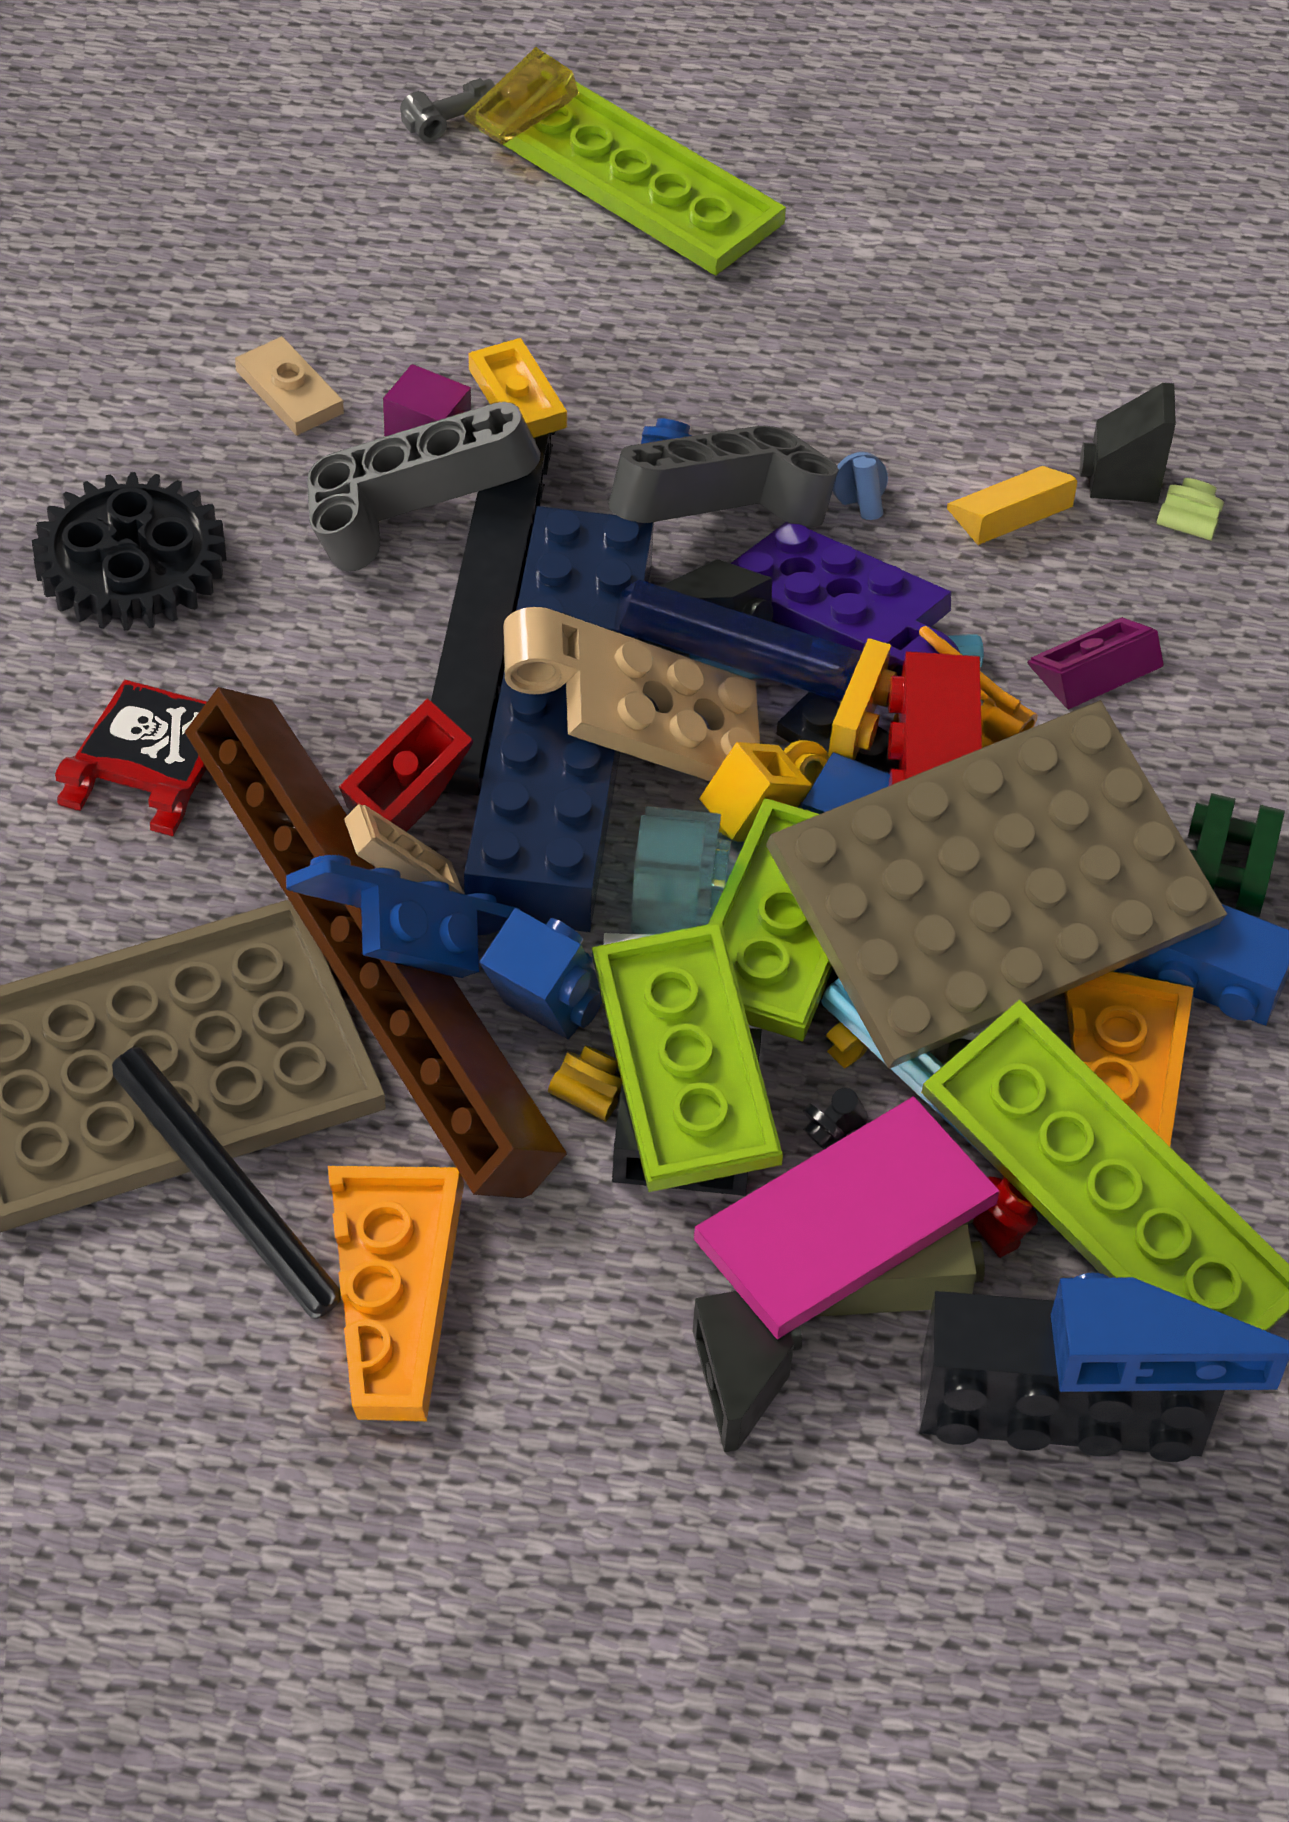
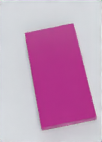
M913 1096L696 1225L694 1240L778 1340L996 1205L999 1190Z

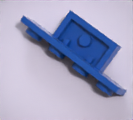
M340 855L315 857L310 861V866L286 875V889L289 891L361 908L362 950L364 956L458 978H464L479 972L478 935H489L500 931L515 908L497 903V898L490 894L475 893L465 895L450 891L449 885L444 882H415L401 878V873L394 869L376 868L368 870L353 866L349 858Z

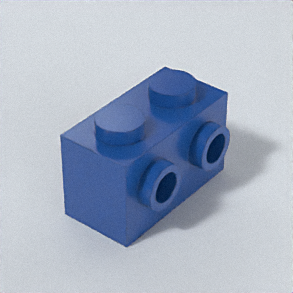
M514 908L479 962L503 1002L568 1040L579 1026L582 1028L588 1026L601 1007L602 996L597 975L593 968V959L584 951L581 945L584 940L583 937L570 926L557 919L550 918L545 925L519 909Z

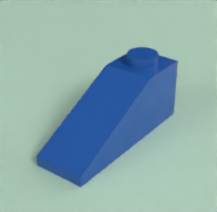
M1085 1273L1074 1278H1060L1051 1312L1060 1392L1278 1390L1289 1361V1340L1133 1277L1109 1278L1101 1273Z

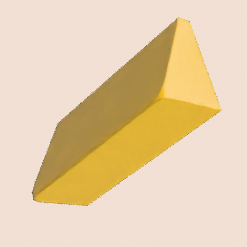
M1040 466L947 503V510L975 543L980 545L1073 507L1078 482L1070 474Z

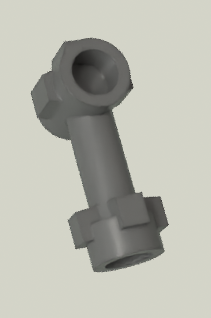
M481 78L464 84L463 93L432 102L424 92H412L401 103V121L410 133H417L423 141L432 142L444 134L447 127L446 120L470 112L474 117L478 116L481 111L500 99L499 93L491 79L482 80Z

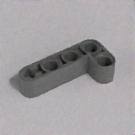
M509 402L493 403L343 449L320 458L311 467L307 478L309 522L331 562L342 571H357L369 565L379 553V521L522 478L535 469L540 461L541 453L519 407Z
M753 426L624 447L621 451L608 505L614 514L623 519L639 523H651L761 504L788 523L800 524L805 527H817L824 522L839 469L832 460L794 434L773 426Z

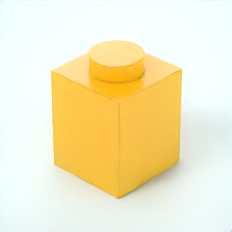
M736 742L701 794L699 800L715 818V826L723 835L731 840L744 842L764 798L798 807L812 785L779 745Z

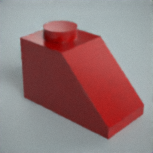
M427 698L339 785L346 807L352 811L358 804L366 805L407 832L436 803L473 745V739Z

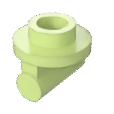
M1184 478L1182 486H1169L1165 503L1163 502L1156 524L1212 541L1224 501L1215 496L1217 490L1215 486L1197 479Z

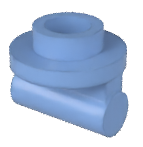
M857 452L848 455L837 465L839 470L833 488L834 495L844 505L857 502L862 519L874 520L882 517L884 513L881 496L888 482V473L885 465L875 455L868 452Z

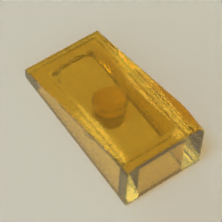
M535 47L464 114L465 120L503 145L567 105L579 94L573 71Z

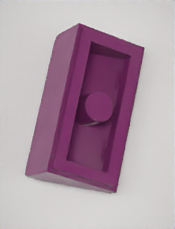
M1123 617L1033 656L1027 661L1031 669L1068 710L1164 666L1158 631Z

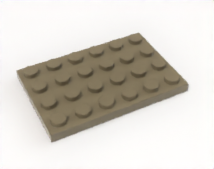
M1101 700L770 835L766 844L888 1069L991 1025L1019 999L1028 1008L1219 925L1227 915Z
M289 899L0 985V1232L191 1172L113 1076L112 1063L118 1056L124 1054L132 1047L142 1048L232 1158L386 1109L385 1093L327 961Z

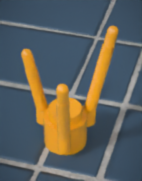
M923 626L920 628V636L933 646L938 653L962 655L929 627ZM980 671L981 700L983 701L981 705L982 748L1033 728L1038 715L1023 706L1020 700L1003 691ZM899 713L894 715V722H899Z

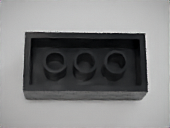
M935 1291L921 1357L919 1434L936 1435L942 1442L952 1445L970 1444L977 1439L1007 1441L1010 1446L1025 1451L1040 1450L1049 1444L1076 1446L1083 1453L1098 1457L1110 1456L1120 1450L1150 1452L1153 1458L1163 1462H1180L1191 1456H1202L1225 1390L1060 1392L1051 1323L1054 1300Z

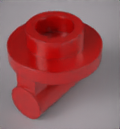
M989 1176L988 1179L999 1190L997 1204L976 1216L972 1224L997 1256L1001 1258L1019 1248L1020 1240L1037 1224L1038 1217L1033 1208L1034 1206L1005 1177L1000 1179Z

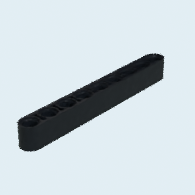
M556 431L534 438L541 453L540 461L528 475L478 491L431 698L432 703L473 739V745L443 792L480 796L479 778L484 776L490 746L489 731H493L499 700L498 687L502 685L505 670L503 625L505 619L517 610V599H519L534 524V515L536 514L537 506H541L545 486L543 484V475H547L553 448L551 435H555Z

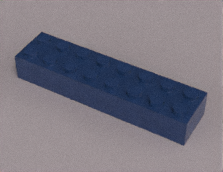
M537 506L517 610L528 607L548 608L639 640V596L648 590L652 566L654 522L639 523L612 514ZM504 670L464 871V894H490L497 898V903L519 908L522 912L545 925L550 918H554L570 926L575 931L591 932L620 752L568 735L566 683L559 689L545 694H525L508 686L505 681Z

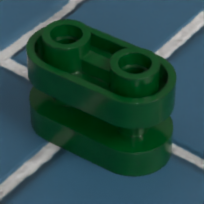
M1211 793L1208 805L1198 802L1195 804L1187 838L1199 841L1197 850H1189L1213 891L1214 887L1237 892L1238 898L1235 909L1260 917L1285 810L1260 804L1256 822L1232 817L1235 798ZM1226 841L1249 846L1245 868L1221 863Z

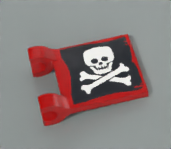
M124 679L76 755L64 758L55 773L56 781L65 783L63 790L57 797L58 805L81 811L93 790L96 778L151 792L148 799L149 807L157 809L155 816L150 822V830L173 837L185 815L190 796L207 770L185 734V730L207 701Z

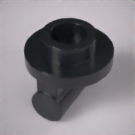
M850 1088L838 1089L832 1096V1104L824 1112H821L811 1103L803 1110L804 1114L811 1121L803 1130L823 1150L846 1137L853 1129H859L867 1123L868 1114L857 1094Z

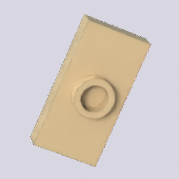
M283 336L235 357L237 373L296 436L344 414L343 400Z
M358 804L344 818L356 854L375 866V868L397 870L401 873V878L415 882H444L449 885L450 891L464 894L450 860L366 805Z

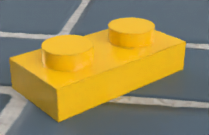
M521 338L468 353L469 371L489 404L509 402L519 407L533 438L567 428L566 408Z
M868 638L832 724L828 759L834 752L855 760L859 748L870 750L880 715L874 713L877 705L888 706L891 676H897V672L888 670L891 644Z

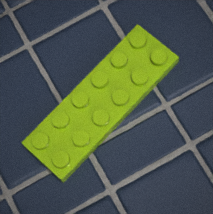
M550 65L479 113V131L715 276L785 224V206Z
M1020 999L923 1083L921 1093L1099 1273L1107 1275L1109 1278H1136L1267 1332L1289 1313V1264Z

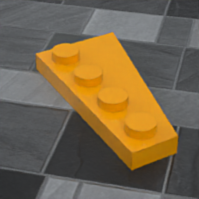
M1111 971L1064 992L1072 1051L1170 1146L1194 987Z
M328 1166L329 1185L334 1205V1213H332L334 1234L339 1253L340 1271L338 1274L345 1312L346 1327L344 1328L353 1410L357 1420L427 1422L465 1183L457 1167Z

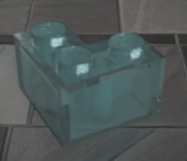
M646 806L645 815H641L634 865L631 934L656 935L707 925L723 889H725L730 858L731 840L719 839L721 814Z

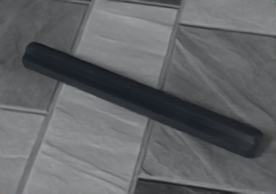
M132 1047L124 1054L118 1056L112 1063V1072L115 1079L311 1318L318 1319L331 1311L341 1301L339 1287L142 1048Z

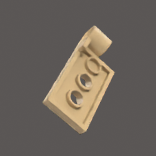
M523 608L511 613L504 621L506 683L512 689L525 694H545L559 689L566 683L568 735L707 781H711L736 742L760 744L756 681L548 608ZM647 696L653 699L658 706L659 712L655 710L652 701ZM699 714H701V715L706 719V721H707L708 724H709L710 729H707V725H706L705 721L703 720V718H702Z

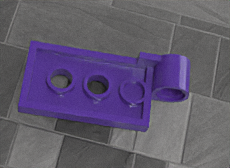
M785 522L731 562V564L772 578V620L854 657L855 668L868 638L891 644L888 670L897 672V676H902L906 651L938 653L933 646L920 636L919 630L923 626L932 629L960 653L956 644L947 635L931 628L951 611V591L860 552L851 546L810 530L803 525Z

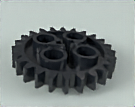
M130 472L126 484H118L111 474L106 475L105 487L100 489L85 481L83 482L85 495L78 497L73 493H63L65 508L49 505L47 507L49 521L37 522L36 524L38 538L32 540L33 560L37 581H42L45 597L56 596L57 608L61 612L74 607L76 621L80 623L92 614H96L99 628L104 629L113 618L121 619L124 631L130 630L134 618H142L149 628H154L156 614L163 613L172 621L178 620L176 606L181 604L192 610L197 609V593L210 596L214 593L212 579H222V562L227 561L222 520H216L214 505H202L201 493L198 490L183 496L182 481L177 480L167 488L161 487L159 474H154L147 484H139L135 472Z

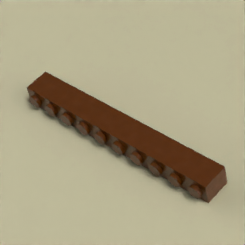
M218 687L185 730L186 736L473 1195L525 1198L532 1195L567 1155L566 1150L452 976L364 956L362 950L361 908L286 889V875L310 866V861L319 856L340 855L349 858L353 866L368 870L376 868L356 854L344 820L347 816L346 812L273 700Z

